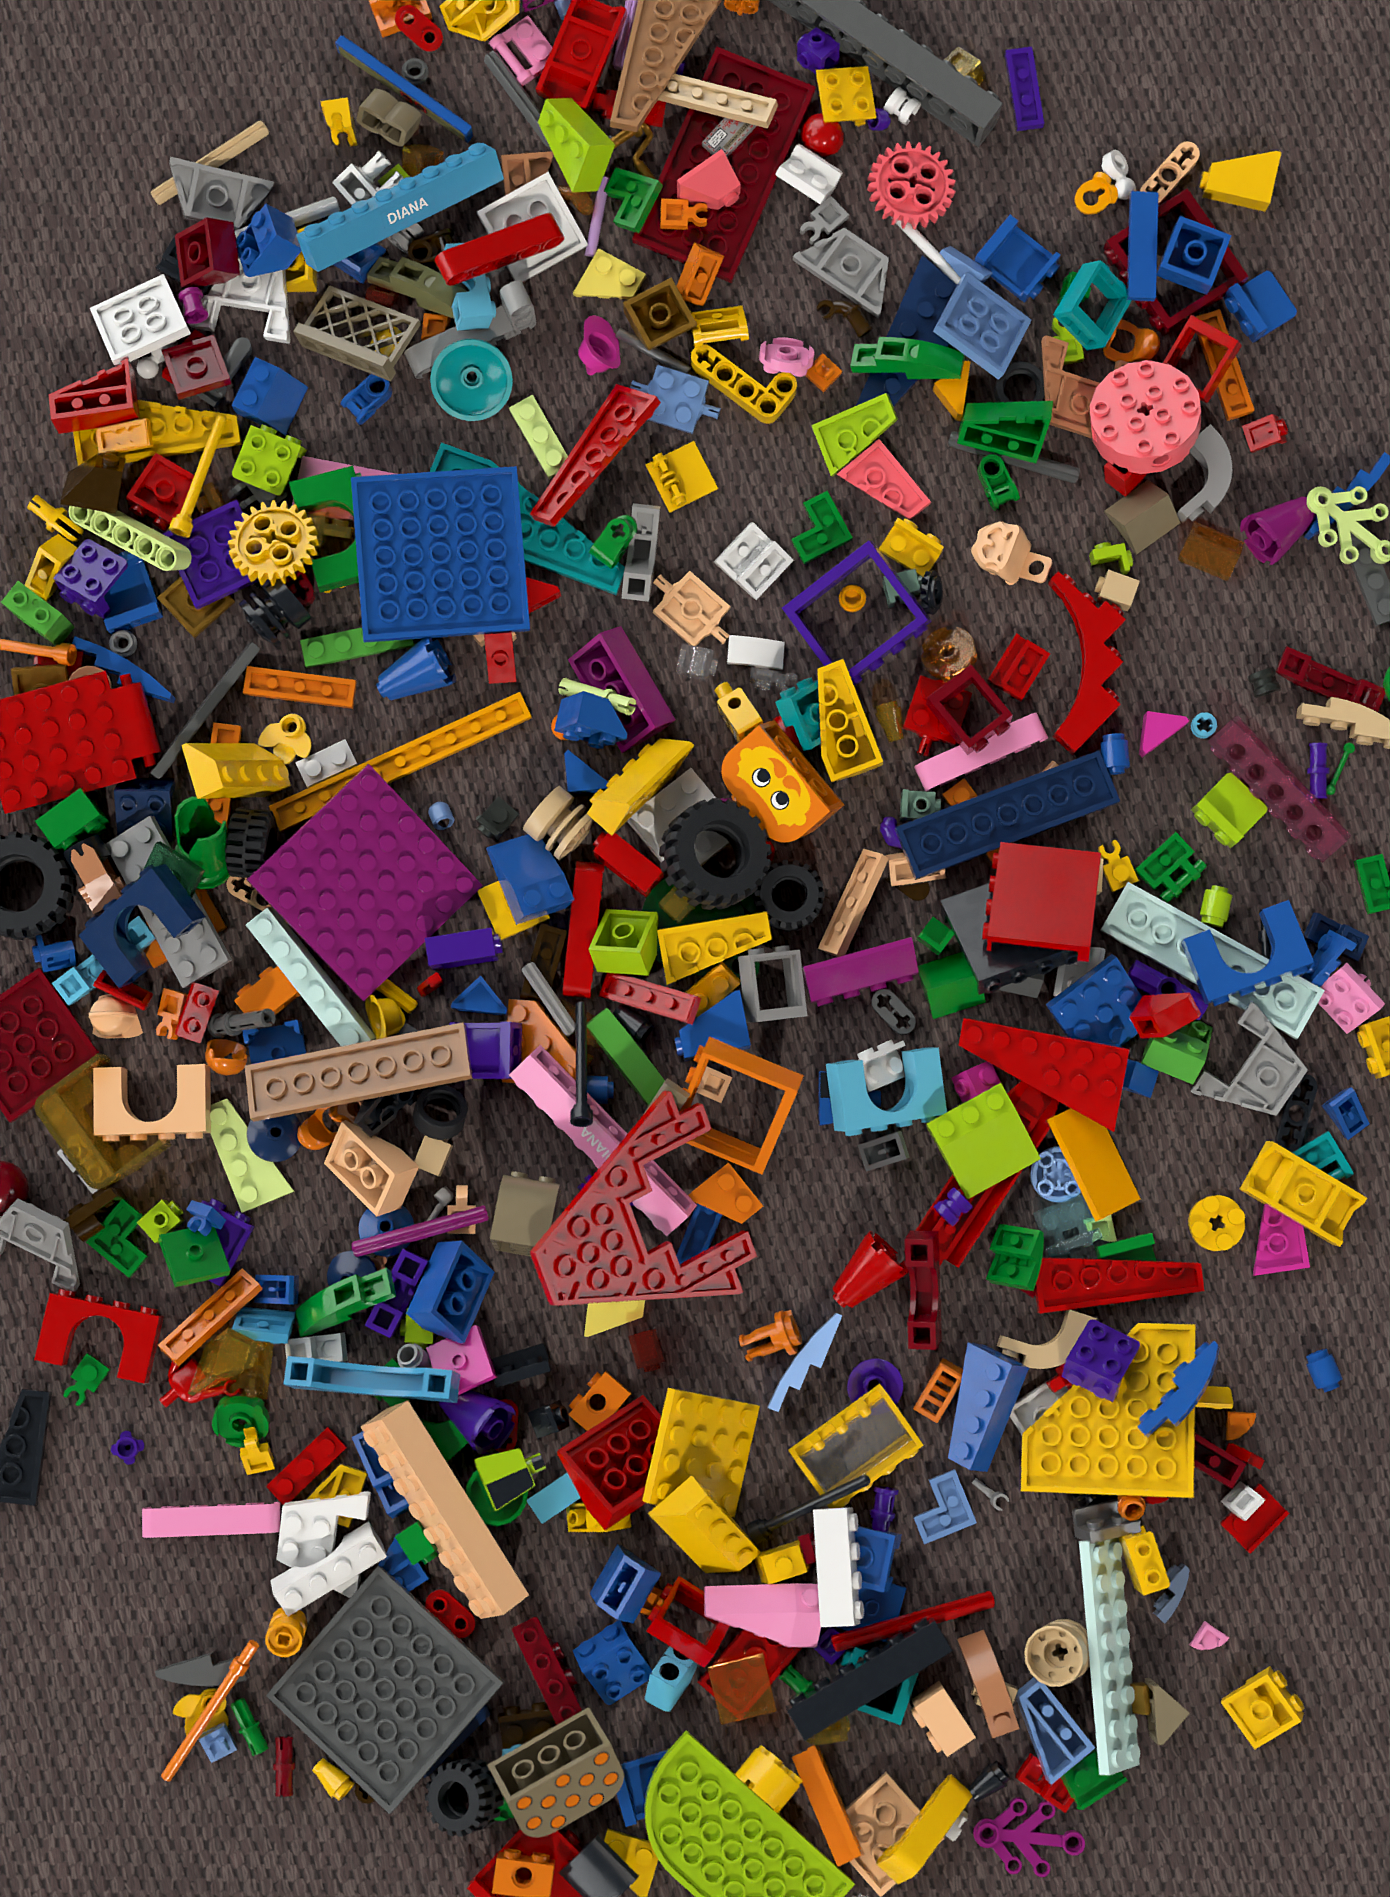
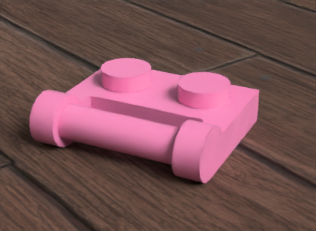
M526 16L502 34L494 36L489 42L493 50L501 54L516 74V79L521 86L526 85L543 72L552 50L550 43L529 16ZM512 40L532 66L530 69H524L506 45L509 41Z

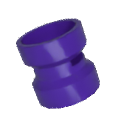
M954 1187L947 1193V1200L939 1201L934 1206V1209L952 1227L959 1221L961 1212L967 1213L973 1208L967 1199Z

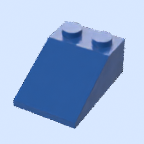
M529 834L486 848L516 925L566 909L574 900L563 871L551 852L545 849L546 844L543 839L536 841Z

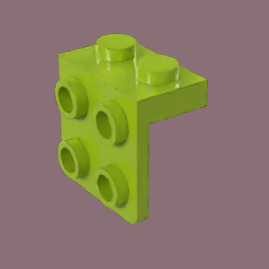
M263 424L260 429L251 425L233 468L232 475L238 480L274 495L281 496L284 493L297 458L302 459L307 449L300 446L302 441L289 435H286V438L283 439L276 436L277 430Z
M1227 773L1191 810L1195 813L1194 817L1203 826H1208L1215 833V838L1221 844L1232 848L1267 812V806L1233 773Z

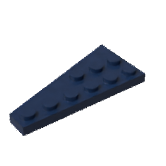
M923 255L886 337L921 340L949 347L951 344L933 332L957 285ZM905 372L870 373L856 406L888 393L894 407L919 379H907Z

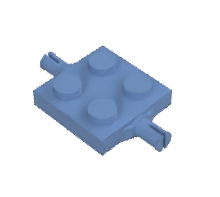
M657 365L653 379L648 386L635 381L631 383V389L657 396L661 402L654 411L653 416L648 419L649 421L693 434L696 423L702 414L718 419V413H720L721 408L707 405L705 401V395L709 386L708 380Z

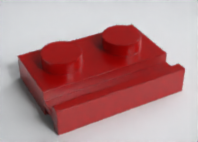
M1016 633L987 681L998 686L999 689L1017 700L1022 701L1051 653Z
M1259 1483L1253 1490L1265 1500L1246 1521L1230 1512L1220 1523L1250 1554L1290 1514Z

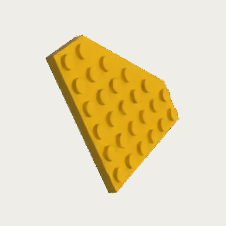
M1136 1324L1127 1336L1139 1341L1140 1347L1122 1378L1118 1394L1113 1402L1105 1398H1099L1093 1392L1081 1386L1073 1385L1032 1426L1022 1433L1021 1491L1194 1498L1195 1407L1177 1427L1167 1419L1148 1438L1140 1431L1138 1426L1141 1424L1139 1418L1150 1408L1155 1411L1163 1404L1160 1399L1168 1391L1173 1389L1176 1392L1179 1389L1172 1380L1176 1376L1173 1372L1184 1361L1189 1364L1196 1358L1194 1354L1196 1351V1325Z

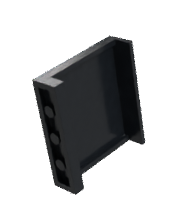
M989 883L941 900V916L945 923L949 922L977 982V992L979 995L986 992H995L1002 986L1011 983H1021L1028 977L1036 974H1046L1058 966L1064 964L1071 965L1077 962L1078 951L992 942L991 951H987V940L982 939L984 922L989 923L990 916H985L987 899H993V893L989 892Z

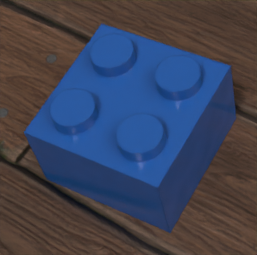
M1180 216L1174 226L1156 276L1207 295L1214 283L1232 235Z

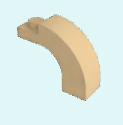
M1066 1310L1061 1329L1049 1342L1040 1345H1030L1000 1335L997 1346L1003 1348L1002 1354L1018 1358L1019 1353L1024 1354L1021 1364L1029 1368L1046 1369L1056 1367L1066 1362V1358L1088 1321L1091 1319L1096 1320L1097 1318L1076 1311Z

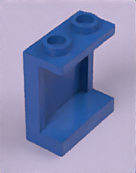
M1009 215L978 252L975 262L993 272L991 275L993 279L1025 303L1029 297L1032 299L1037 297L1044 287L1041 283L1046 276L1051 279L1060 268L1058 261L1061 255L1058 252L1054 255L1019 229L1017 227L1018 220Z
M128 551L118 554L126 559L128 563L127 569L104 596L111 610L104 623L111 635L118 630H128L163 617L144 560Z
M668 1750L620 1763L624 1772V1780L617 1793L626 1827L635 1825L637 1820L645 1818V1797L649 1781L659 1761Z

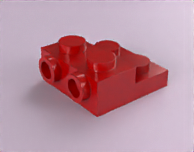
M155 453L126 496L128 504L131 506L129 509L141 518L145 514L154 519L153 524L163 531H167L172 518H176L177 514L181 513L194 475Z

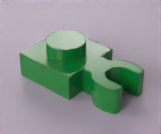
M86 1353L71 1375V1378L77 1381L76 1384L68 1387L64 1391L63 1396L68 1398L72 1391H76L79 1393V1399L75 1405H82L86 1400V1390L89 1389L93 1393L96 1392L111 1368L89 1353Z

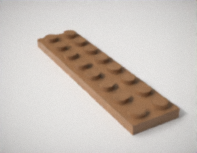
M464 1022L245 1066L249 1114L253 1122L473 1079L467 1031Z

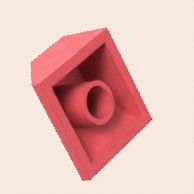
M722 149L677 180V199H689V205L692 206L698 203H705L707 208L717 210L724 205L729 207L739 199L741 184Z

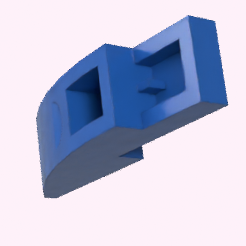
M1215 1341L1210 1345L1208 1342L1202 1344L1194 1352L1197 1356L1189 1364L1184 1361L1174 1370L1173 1373L1176 1376L1172 1380L1179 1389L1176 1392L1173 1389L1168 1391L1160 1399L1163 1403L1155 1411L1150 1408L1139 1418L1141 1424L1138 1428L1147 1438L1167 1419L1177 1427L1196 1406L1205 1392L1217 1364L1220 1347Z

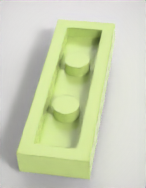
M531 395L509 407V410L548 479H551L557 474L568 456L534 396Z

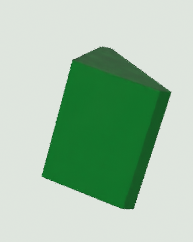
M963 952L918 966V976L933 1019L986 1003L984 993L979 995L977 992V982Z

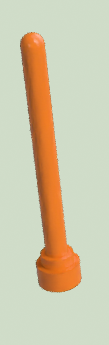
M0 639V650L50 657L57 661L58 664L72 666L76 661L77 649L74 644L61 643L51 647Z

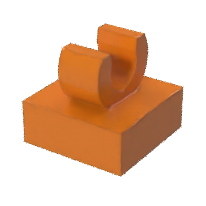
M822 353L813 362L812 367L807 369L805 376L824 393L842 374V370Z

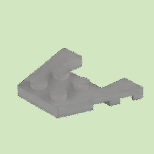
M1251 1001L1237 1022L1261 1038L1230 1084L1225 1083L1204 1069L1193 1085L1191 1092L1196 1095L1208 1096L1215 1100L1227 1101L1276 1116L1306 1074L1308 1068L1256 1003Z
M17 1199L0 1217V1255L3 1253L7 1241L56 1265L52 1279L53 1284L76 1292L80 1282L69 1223L37 1208L31 1203Z

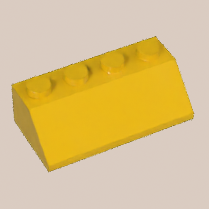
M661 738L652 746L648 743L638 754L640 758L637 761L632 758L622 769L624 773L621 776L616 773L606 784L607 789L605 791L599 789L590 799L592 806L587 815L612 836L677 773L694 747V744L689 741Z
M185 743L182 745L197 799L266 797L291 786L288 769L283 759L255 743Z
M692 1475L648 1513L705 1573L740 1572L761 1553L745 1531Z

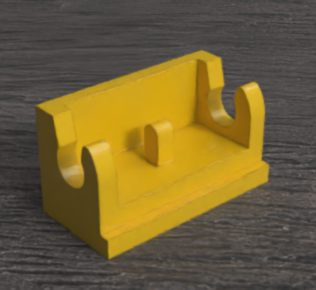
M348 97L321 101V107L327 126L331 129L334 144H339L338 134L345 132L348 135L349 145L357 146L354 117Z

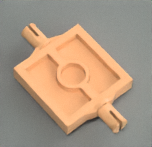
M691 571L673 585L662 577L661 574L658 576V579H655L653 584L659 587L665 594L663 600L653 610V613L693 649L703 638L710 634L722 644L729 639V634L718 625L721 618L730 610V606Z

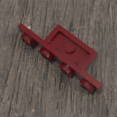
M537 1616L514 1626L512 1632L556 1724L558 1725L581 1712V1706L574 1694V1685L578 1683L572 1669L566 1670L561 1659L565 1658L560 1644L558 1642L553 1644L551 1638L548 1639Z

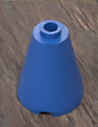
M430 637L422 638L378 676L379 682L376 683V686L383 698L388 697L390 700H395L447 687L456 682L455 673L449 674L447 668L448 665H451V662L438 640L432 642Z

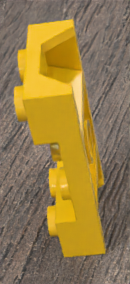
M1271 1141L1265 1142L1239 1189L1306 1227L1310 1232L1328 1243L1339 1247L1343 1243V1230L1353 1212L1367 1200V1197Z

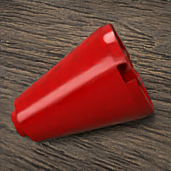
M869 1231L833 1286V1291L835 1292L833 1298L843 1308L846 1306L853 1308L908 1273L905 1261L903 1260L899 1263L895 1255L897 1252L878 1234L873 1235V1232Z

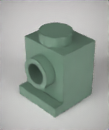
M916 569L897 573L916 599L915 596L921 593L922 576H917ZM884 576L882 585L888 607H894L897 600L900 601V604H905Z
M903 789L901 792L900 820L913 821L940 811L941 800L935 799L936 792L908 791ZM919 800L924 801L926 808L923 810L918 809L916 802Z

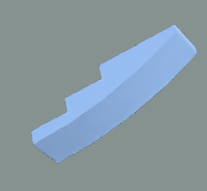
M835 1313L812 1335L797 1353L780 1379L767 1406L768 1408L779 1412L789 1386L800 1390L810 1364L819 1368L822 1367L842 1315Z

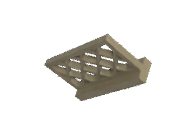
M329 285L305 324L298 323L293 332L302 347L391 382L396 374L393 367L421 323L419 319ZM333 296L342 299L343 304L328 308V304ZM358 306L364 308L365 313L354 317L350 316V309ZM345 311L347 319L333 324L331 316ZM379 315L387 317L386 322L373 326L371 318ZM324 318L328 319L329 326L320 329L314 328L317 321ZM368 320L369 328L355 332L354 324ZM403 323L409 325L405 332L395 334L393 327ZM350 327V335L341 338L336 336L335 331ZM390 328L392 336L377 341L375 333ZM372 335L374 343L366 346L358 345V339ZM391 344L395 345V349L390 357L381 354L380 348Z

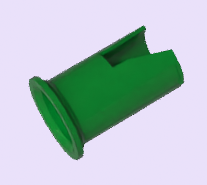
M189 797L177 806L175 814L177 845L174 849V854L192 887L197 889L215 888L225 883L230 877L225 860L226 821H223L221 824L215 820L214 812L206 799ZM195 842L189 854L186 853L184 850L191 843Z

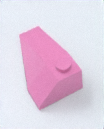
M818 1584L705 1586L704 1616L735 1628L739 1627L755 1633L754 1635L759 1637H766L777 1641L786 1647L816 1648L821 1630Z

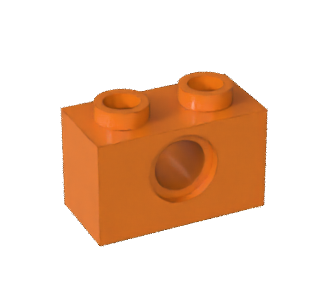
M607 1371L603 1375L597 1372L587 1383L591 1389L584 1397L579 1393L569 1405L572 1411L568 1415L586 1431L613 1415L631 1394L625 1386ZM594 1394L603 1395L606 1399L605 1407L600 1410L594 1409L590 1404L591 1396Z
M505 1849L504 1853L499 1852L496 1860L492 1893L516 1897H550L555 1859H549L550 1856L544 1853H533L532 1856L521 1855V1851L515 1849ZM521 1867H526L532 1872V1877L523 1880L518 1877L516 1871Z

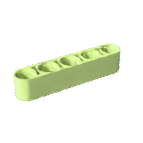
M69 506V517L74 523L161 570H183L189 567L191 563V553L186 546L118 510L116 514L87 509L86 513L85 508Z

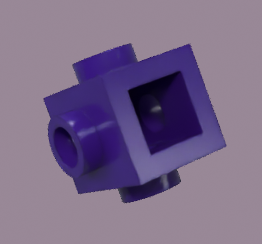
M815 27L799 39L797 43V61L802 67L808 68L814 74H816V70L832 69L839 63L840 44L829 34Z

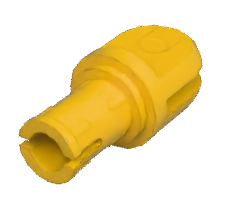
M39 495L34 496L32 500L40 505V508L29 502L27 509L46 522V529L48 531L54 532L57 530L70 541L77 542L79 539L60 526L63 521L83 535V529L66 517L68 512L63 507L55 509Z

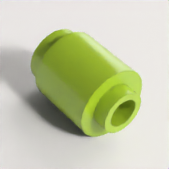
M1212 885L1211 890H1205L1199 915L1202 917V923L1212 927L1223 928L1224 922H1227L1233 896L1228 893L1227 888Z

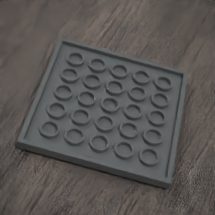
M380 1565L377 1566L266 1696L379 1805L391 1814L505 1681Z

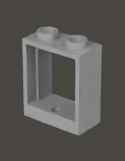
M789 945L772 947L773 953H765L764 948L750 949L748 950V955L738 957L746 1023L807 1016L800 950L790 951ZM782 959L788 1007L760 1010L754 962Z

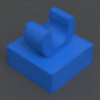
M191 1200L186 1209L194 1216L189 1220L187 1227L194 1233L198 1229L203 1236H207L210 1233L211 1226L221 1230L226 1221L213 1207Z

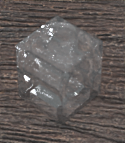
M682 643L676 675L708 682L710 675L715 676L718 659H714V650Z

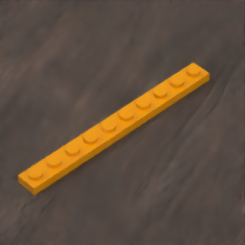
M518 692L274 803L269 808L275 816L280 832H284L308 821L367 764H370L389 784L532 719L521 693Z

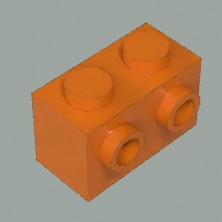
M270 966L259 975L260 980L253 986L249 983L237 992L239 997L234 1001L243 1013L271 1009L276 1015L299 997L300 994L278 966L275 968Z

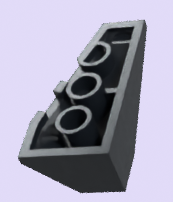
M405 1023L395 1036L417 1032L418 1030ZM426 1088L363 1100L354 1123L368 1136L373 1137L396 1118L398 1110L406 1104L411 1106L417 1100L416 1096Z

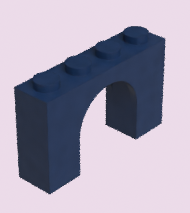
M166 864L156 867L150 865L142 870L139 874L141 878L136 883L131 882L121 890L123 895L118 899L115 898L103 907L104 912L100 916L96 915L85 923L86 929L79 934V937L118 988L134 983L151 967L133 944L128 932V919L130 913L137 905L144 906L154 912L173 938L188 934L206 917Z

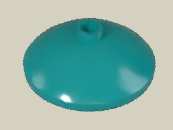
M462 339L451 343L439 353L432 366L430 382L432 393L444 411L461 420L479 421L493 416L503 408L511 394L513 377L508 360L497 347L480 339ZM471 371L475 372L477 378L470 380L467 374Z

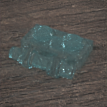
M1082 1194L1033 1212L1039 1230L1044 1233V1239L1054 1235L1056 1243L1046 1247L1050 1257L1058 1254L1061 1256L1069 1254V1250L1083 1245L1084 1247L1091 1246L1094 1241L1103 1238L1099 1228L1091 1231L1088 1230L1086 1223L1094 1221V1218ZM1077 1227L1080 1235L1065 1240L1063 1232Z

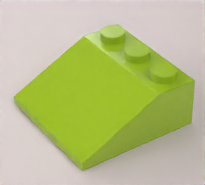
M1001 1083L926 1124L929 1133L967 1200L1041 1159Z

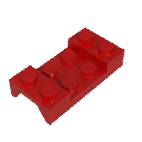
M571 0L536 86L537 95L546 99L572 98L588 114L597 92V84L615 40H618L628 16L627 9L622 6L611 7L596 0Z

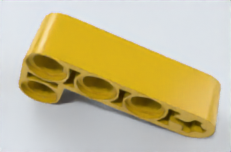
M703 344L701 347H695L691 353V366L695 373L708 380L711 385L760 422L770 424L776 421L796 395L797 381L791 373L781 372L777 374L765 388L709 345ZM705 356L708 357V363L706 361L698 363V357L702 359ZM721 372H728L732 375V378L722 381L717 376ZM781 383H787L792 389L785 393L779 391L777 386ZM743 388H749L753 391V395L743 397L739 394V391ZM765 404H770L775 408V411L767 414L761 410V407Z
M952 1774L948 1775L931 1795L899 1841L890 1845L882 1853L876 1865L897 1884L911 1879L922 1868L973 1796L970 1791Z

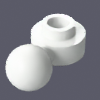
M1113 150L1104 155L1102 163L1103 172L1116 180L1115 186L1118 190V198L1123 200L1129 199L1131 191H1136V186L1132 179L1126 177L1128 172L1126 159L1118 150Z
M174 341L151 352L150 357L141 358L137 363L138 374L146 379L155 377L159 370L158 364L164 361L161 350L176 346L178 342Z

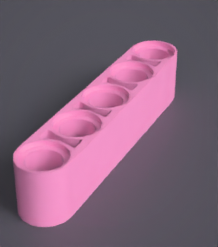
M1037 712L1009 723L1011 727L1000 736L993 735L988 739L989 744L978 753L972 751L967 755L959 745L916 765L914 768L924 790L929 792L931 788L937 785L943 786L956 780V777L962 774L968 775L981 769V766L987 763L993 764L1006 758V755L1012 752L1018 753L1031 747V744L1037 741L1043 742L1048 736Z
M274 1502V1504L246 1503V1505L218 1504V1506L189 1505V1507L181 1508L180 1506H162L161 1508L154 1509L151 1507L142 1508V1537L146 1538L280 1532V1502Z

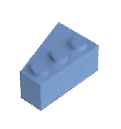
M1033 1677L1017 1691L1016 1700L1045 1779L1052 1785L1095 1747L1045 1684Z

